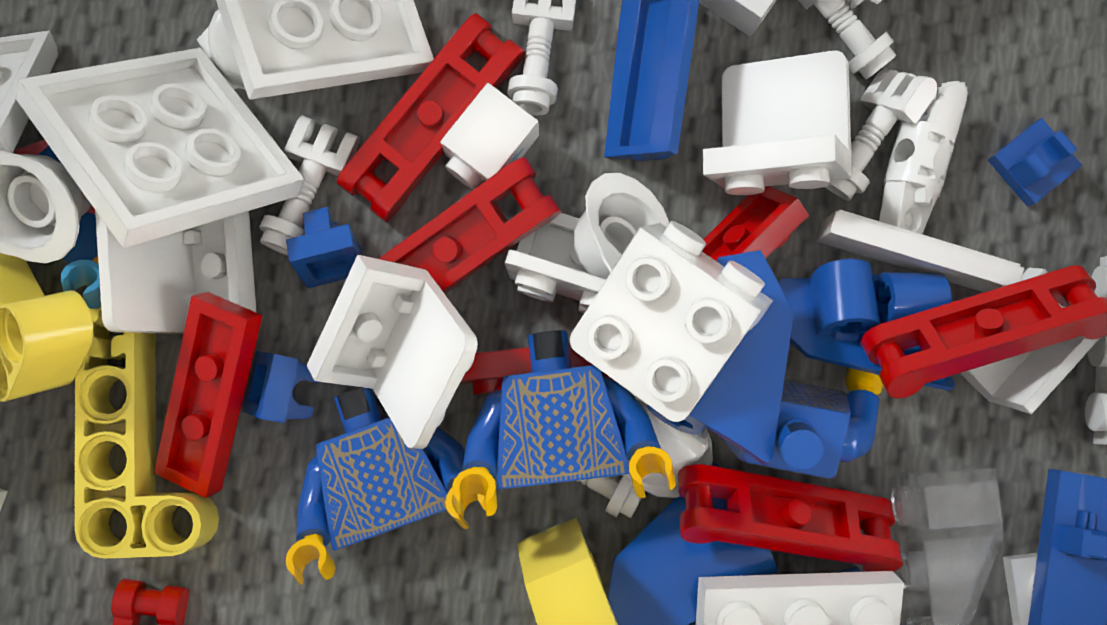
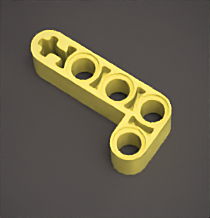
M0 253V401L5 402L71 384L92 344L93 323L88 306L79 293L72 290L45 296L26 260Z
M101 307L99 309L88 308L93 323V340L75 377V534L77 542L83 551L93 557L104 559L174 556L201 547L212 539L218 528L219 515L213 501L209 497L204 498L192 491L156 492V474L154 473L156 464L155 333L124 332L123 335H117L110 339L109 330L106 329L102 321ZM108 359H126V367L108 365ZM120 379L126 387L127 397L122 408L116 411L110 404L109 392L114 382ZM116 444H119L124 449L127 457L126 468L120 476L114 473L109 463L110 451ZM178 506L188 510L192 516L193 529L188 538L178 535L173 528L172 517ZM114 509L121 512L126 519L127 530L122 540L116 538L110 531L109 518Z

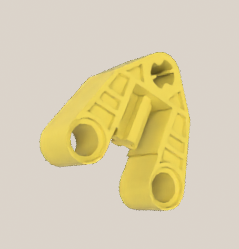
M576 517L517 542L524 583L537 625H618L604 592L596 563L588 549Z

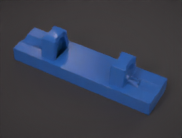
M1048 469L1028 625H1107V478Z

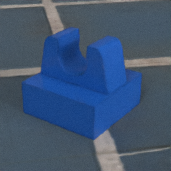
M1043 118L1033 122L988 159L989 163L1027 207L1036 204L1082 166L1073 155L1077 150L1076 146L1061 129L1054 132Z
M328 206L303 212L305 235L286 239L290 264L307 288L347 279L357 255L364 256L363 249L350 225L338 226L337 222L332 223L331 212Z
M256 350L242 412L259 419L285 423L286 419L309 418L313 414L314 407L296 403L293 399L292 391L294 386L302 380L320 382L314 381L307 365L300 363L299 359Z

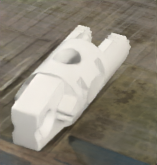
M952 81L942 83V86L938 87V92L917 124L901 121L883 181L884 190L880 222L923 234L933 206L941 195L968 95V87L965 86V82Z

